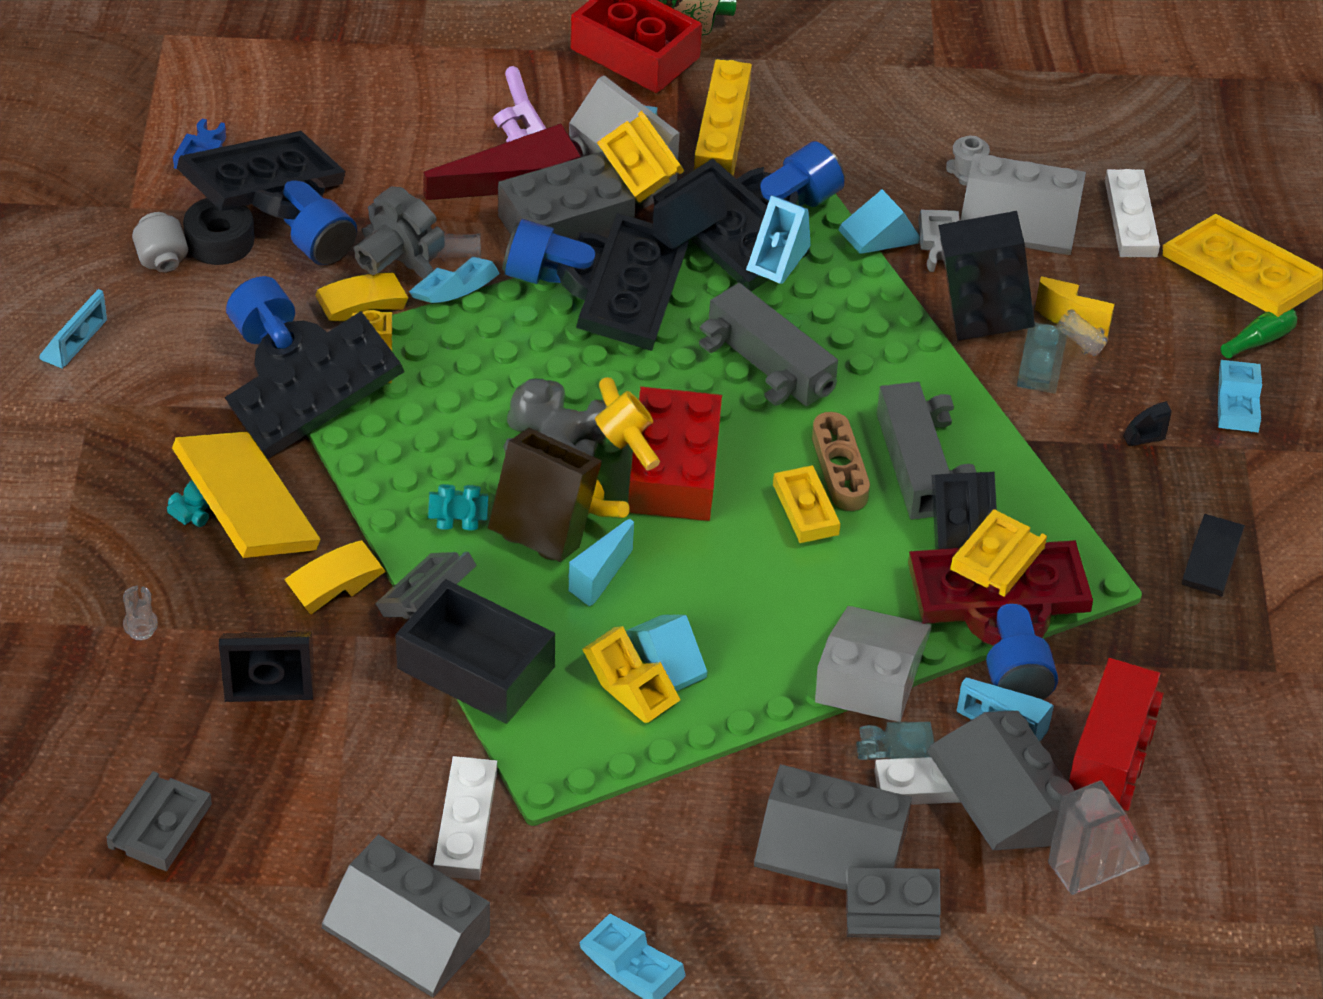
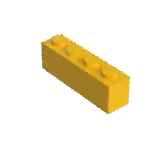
M715 59L695 151L694 170L709 160L714 159L734 176L749 102L752 64L734 60Z

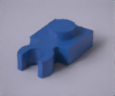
M202 118L197 123V136L186 134L174 154V169H177L179 156L223 147L222 143L226 140L225 123L221 122L215 130H208L207 119Z

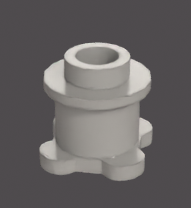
M972 135L955 141L953 144L955 160H949L946 165L947 172L953 173L959 178V183L967 186L973 154H990L989 145L979 137Z

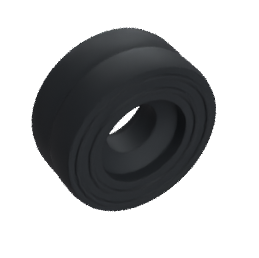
M208 198L194 203L185 213L183 220L184 236L188 245V251L195 259L207 264L224 265L244 258L251 251L255 240L252 213L247 206L220 211ZM214 229H228L223 232H211Z

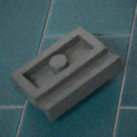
M457 552L430 553L379 599L376 605L383 617H403L404 619H409L445 579L457 584L477 565L469 552H464L460 557Z
M152 771L106 837L108 848L111 850L121 849L126 851V856L167 871L212 805L211 793L172 778L167 781L160 778L159 773Z
M847 867L846 937L940 938V869Z

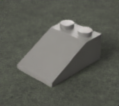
M847 606L830 633L818 664L815 703L901 722L931 631V624H922V622Z

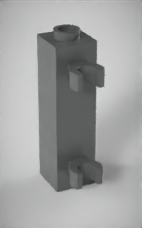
M741 283L734 285L710 300L709 320L700 326V330L707 336L699 341V345L709 353H712L726 342L768 376L765 382L772 389L764 393V397L772 404L777 406L783 403L791 394L807 407L819 398L827 397L835 389L838 359Z
M920 382L880 386L877 417L910 519L934 517L931 475L976 472L973 464H962L953 470H949L935 427L952 425L949 411L954 410L951 396L948 394H940L926 401Z

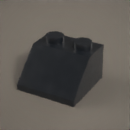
M312 631L223 633L219 638L225 702L313 700L314 656Z

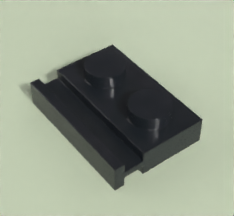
M995 472L931 475L935 550L961 548L992 510H997Z

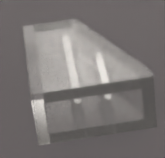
M1102 780L1062 796L1048 863L1071 895L1149 864L1150 857L1127 814Z

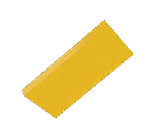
M1218 214L1212 215L1163 244L1164 257L1254 306L1273 313L1277 317L1323 290V269Z
M249 432L175 438L172 447L173 451L243 558L317 550L321 539Z

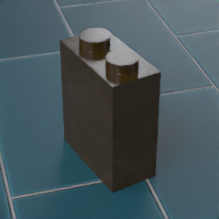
M527 428L508 442L488 529L501 534L509 542L520 543L537 551L545 559L561 562L580 548L602 461L534 429Z

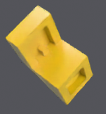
M623 626L612 628L582 649L601 686L644 723H649L681 700L661 662L642 663Z

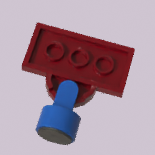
M1076 540L1046 542L1045 548L1005 597L999 594L1000 589L992 585L986 588L950 570L952 558L960 548L909 551L908 565L922 624L965 621L972 634L982 642L993 645L986 659L992 685L1042 700L1052 694L1058 684V674L1050 646L1043 639L1050 626L1051 615L1091 612L1093 605L1092 594Z

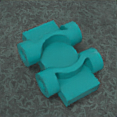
M191 480L184 489V495L178 492L171 495L168 500L167 513L184 525L192 521L196 526L202 527L209 519V514L204 510L208 507L210 508L193 480Z
M439 485L438 492H429L428 518L437 519L436 527L439 529H452L453 520L462 519L461 527L463 529L476 530L478 529L479 520H487L488 494L480 493L481 488L476 485L464 486V492L455 491V486Z

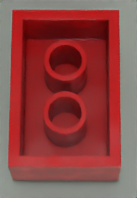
M589 0L571 15L570 49L655 93L661 91L700 58L702 23L657 0Z
M640 386L639 401L648 410L653 419V423L641 434L659 458L660 463L654 469L647 471L633 452L628 495L629 513L710 521L722 395Z
M1108 658L1074 756L1069 779L1074 792L1086 808L1081 817L1115 827L1120 810L1129 812L1136 786L1131 784H1135L1137 778H1140L1147 753L1140 750L1146 751L1148 745H1151L1157 725V720L1150 717H1158L1164 697L1163 692L1157 691L1160 672Z

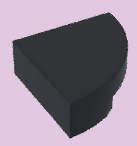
M1167 401L1147 408L1130 422L1123 435L1128 446L1166 439L1172 413Z

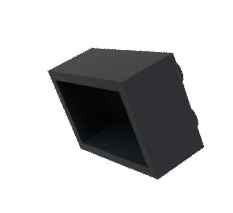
M1011 211L938 225L957 341L1035 327L1025 243L1018 212Z
M447 579L438 586L395 634L397 669L505 724H508L555 668V632Z

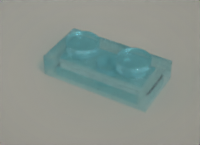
M1035 323V327L1028 328L1017 387L1056 394L1068 328Z

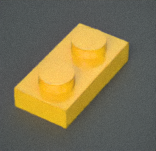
M813 465L774 473L773 486L799 543L840 534L841 523Z

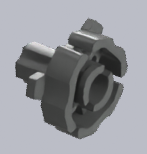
M390 186L368 206L371 224L361 229L365 239L353 247L355 259L361 268L367 270L371 275L379 273L396 259L404 263L409 269H414L424 279L433 272L429 262L437 257L438 253L445 247L444 232L438 226L432 230L431 225L437 221V218L421 199L415 198L402 187Z

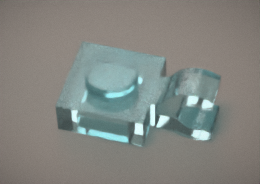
M887 722L885 732L873 725L862 726L859 729L861 741L856 743L858 759L931 757L927 752L930 745L934 743L931 722Z

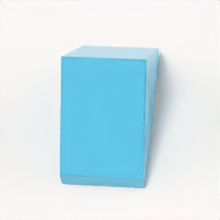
M883 189L846 219L838 230L860 254L918 244L920 240L919 234L906 214Z
M771 196L746 270L777 283H784L811 246L808 209L779 197Z
M660 615L626 630L635 650L645 663L661 662L676 691L707 678V670L687 615Z

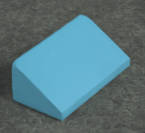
M98 289L55 335L40 354L39 358L42 361L63 368L107 321L105 299L102 290Z

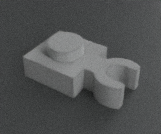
M922 209L918 218L921 250H930L927 260L929 272H934L937 260H943L938 225L959 221V211Z

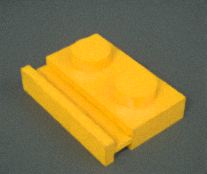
M643 111L637 113L638 117L630 123L626 121L597 142L639 203L670 182L669 178L678 172L679 174L684 172L678 160Z
M993 509L954 555L950 570L986 588L992 585L1000 589L999 594L1005 597L1045 548L1047 535L1041 533L1040 536H1037L1030 532L1031 527Z

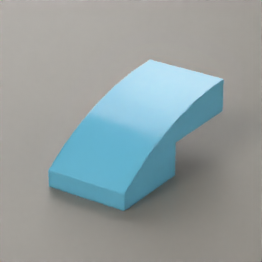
M472 256L455 272L436 268L412 288L409 293L413 298L426 302H445L465 296L479 289L500 273L493 261Z
M1221 360L1218 385V428L1259 433L1261 423V364Z
M612 914L604 918L579 942L581 950L600 968L642 999H663L686 977L683 963L649 946L644 931Z

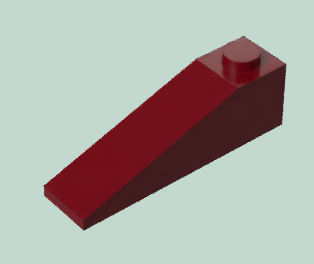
M560 123L424 171L423 195L426 200L498 195V182L578 159L581 156Z

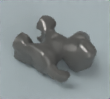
M538 378L529 379L516 388L512 395L510 410L507 415V422L510 428L520 432L527 428L534 429L593 457L597 445H604L606 443L607 437L595 421V417L607 407L604 400L591 401L586 411H576L563 407L565 389L557 381ZM512 438L507 439L506 442H505V444H504V446H503L504 451H505V454H506L508 442H509V440H511Z

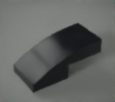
M1204 514L1186 566L1182 585L1223 596L1245 525Z

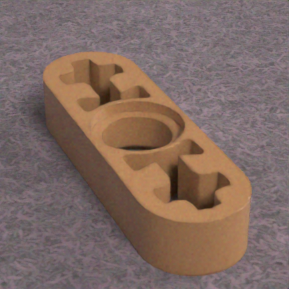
M821 413L813 422L812 441L831 499L840 509L847 511L859 510L868 502L870 481L850 423L840 413ZM829 430H831L834 435H837L836 441L831 442L832 437ZM836 456H843L848 458L851 463L836 465L830 459ZM850 480L852 492H850L848 487H844L845 481Z

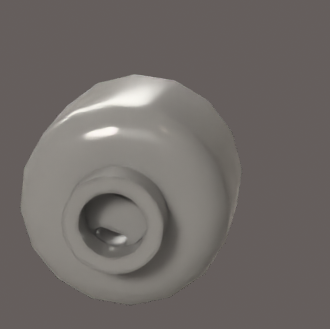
M163 212L147 214L139 220L138 225L133 230L132 239L139 260L148 269H157L159 272L172 271L178 267L179 263L188 253V245L181 224L173 216Z

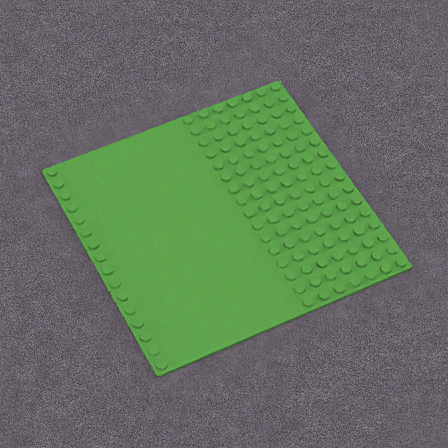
M836 194L816 207H811L807 204L802 205L809 212L810 254L798 262L784 283L780 284L768 280L751 291L838 359L835 389L827 397L819 398L807 407L791 394L783 403L777 406L764 397V393L772 389L765 382L768 376L726 342L712 353H709L699 345V341L707 336L700 330V326L709 320L710 300L738 284V282L690 239L652 351L576 328L585 300L572 295L561 283L539 280L536 285L512 278L479 288L453 300L430 303L392 315V352L400 361L405 372L394 378L392 383L385 384L307 434L377 560L386 571L385 574L393 587L430 553L457 552L460 557L464 552H469L477 566L457 585L555 632V668L508 724L457 699L489 758L497 761L498 774L524 820L531 826H537L849 711L815 703L818 664L827 639L847 606L922 622L908 559L909 551L935 550L934 517L910 519L877 417L879 390L882 385L920 382L926 401L940 394L950 395L954 405V410L949 411L952 425L935 427L949 470H953L962 464H973L976 472H995L997 511L1031 527L1030 532L1037 536H1040L1041 533L1047 535L1046 542L1076 540L1093 598L1092 611L1051 615L1050 626L1043 639L1137 605L1141 600V590L880 251L860 254L838 231L840 225L852 214ZM606 377L614 380L620 396L625 391H629L638 400L640 386L722 395L710 521L629 513L625 518L600 517L589 513L580 548L561 562L545 559L537 551L520 543L509 542L501 534L488 529L505 458L503 446L507 439L514 438L521 433L509 427L507 415L510 410L512 395L523 382L535 378L559 382L565 389L563 407L576 411H586L591 401L603 400L599 389V382ZM821 413H840L850 423L870 481L868 502L859 510L847 511L840 509L831 499L812 441L813 422ZM829 430L832 437L831 442L836 441L837 435H834L832 431ZM608 438L604 445H597L594 455L595 458L602 461L597 480L604 490L603 500L625 501L628 503L633 450L629 444L619 449ZM836 456L830 459L836 465L851 463L848 458L843 456ZM813 465L841 523L840 534L799 543L773 486L774 473ZM850 480L845 481L844 487H848L850 492H852ZM442 484L455 486V491L463 492L466 485L479 486L481 488L480 493L488 494L487 520H479L478 529L476 530L463 529L461 527L462 519H454L452 529H439L436 527L437 519L428 518L429 492H438L439 485ZM631 519L634 521L632 552L596 602L591 606H587L569 592V562L624 521ZM660 615H687L707 670V678L676 691L681 700L649 723H644L601 686L582 649L614 627L623 626L626 631ZM965 621L927 623L931 624V631L912 687L985 661L993 645L982 642L972 634ZM639 655V657H640L642 663H643V664H646L645 661H644V660L641 658V656Z

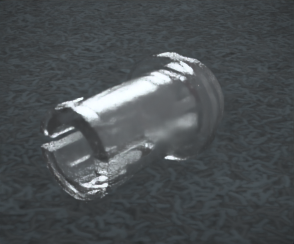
M443 231L445 247L435 258H442V262H446V258L472 256L481 258L480 233L446 234V231Z
M1073 309L1068 310L1067 315L1064 314L1056 326L1058 331H1061L1082 347L1081 352L1084 355L1089 353L1093 357L1096 356L1108 341V338L1104 335V329H1096Z
M138 586L128 588L123 594V603L125 604L126 611L123 628L135 640L150 638L158 627V619L152 612L151 593L146 587L141 588L142 599L138 595Z

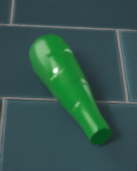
M1292 308L1279 317L1265 311L1247 325L1236 337L1221 346L1222 355L1225 358H1231L1242 351L1267 344L1287 335L1297 325L1296 311Z

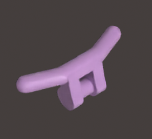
M515 66L508 67L505 76L515 106L505 108L493 117L499 129L503 128L507 134V142L546 129L528 99L519 69ZM521 119L527 129H520L516 121Z

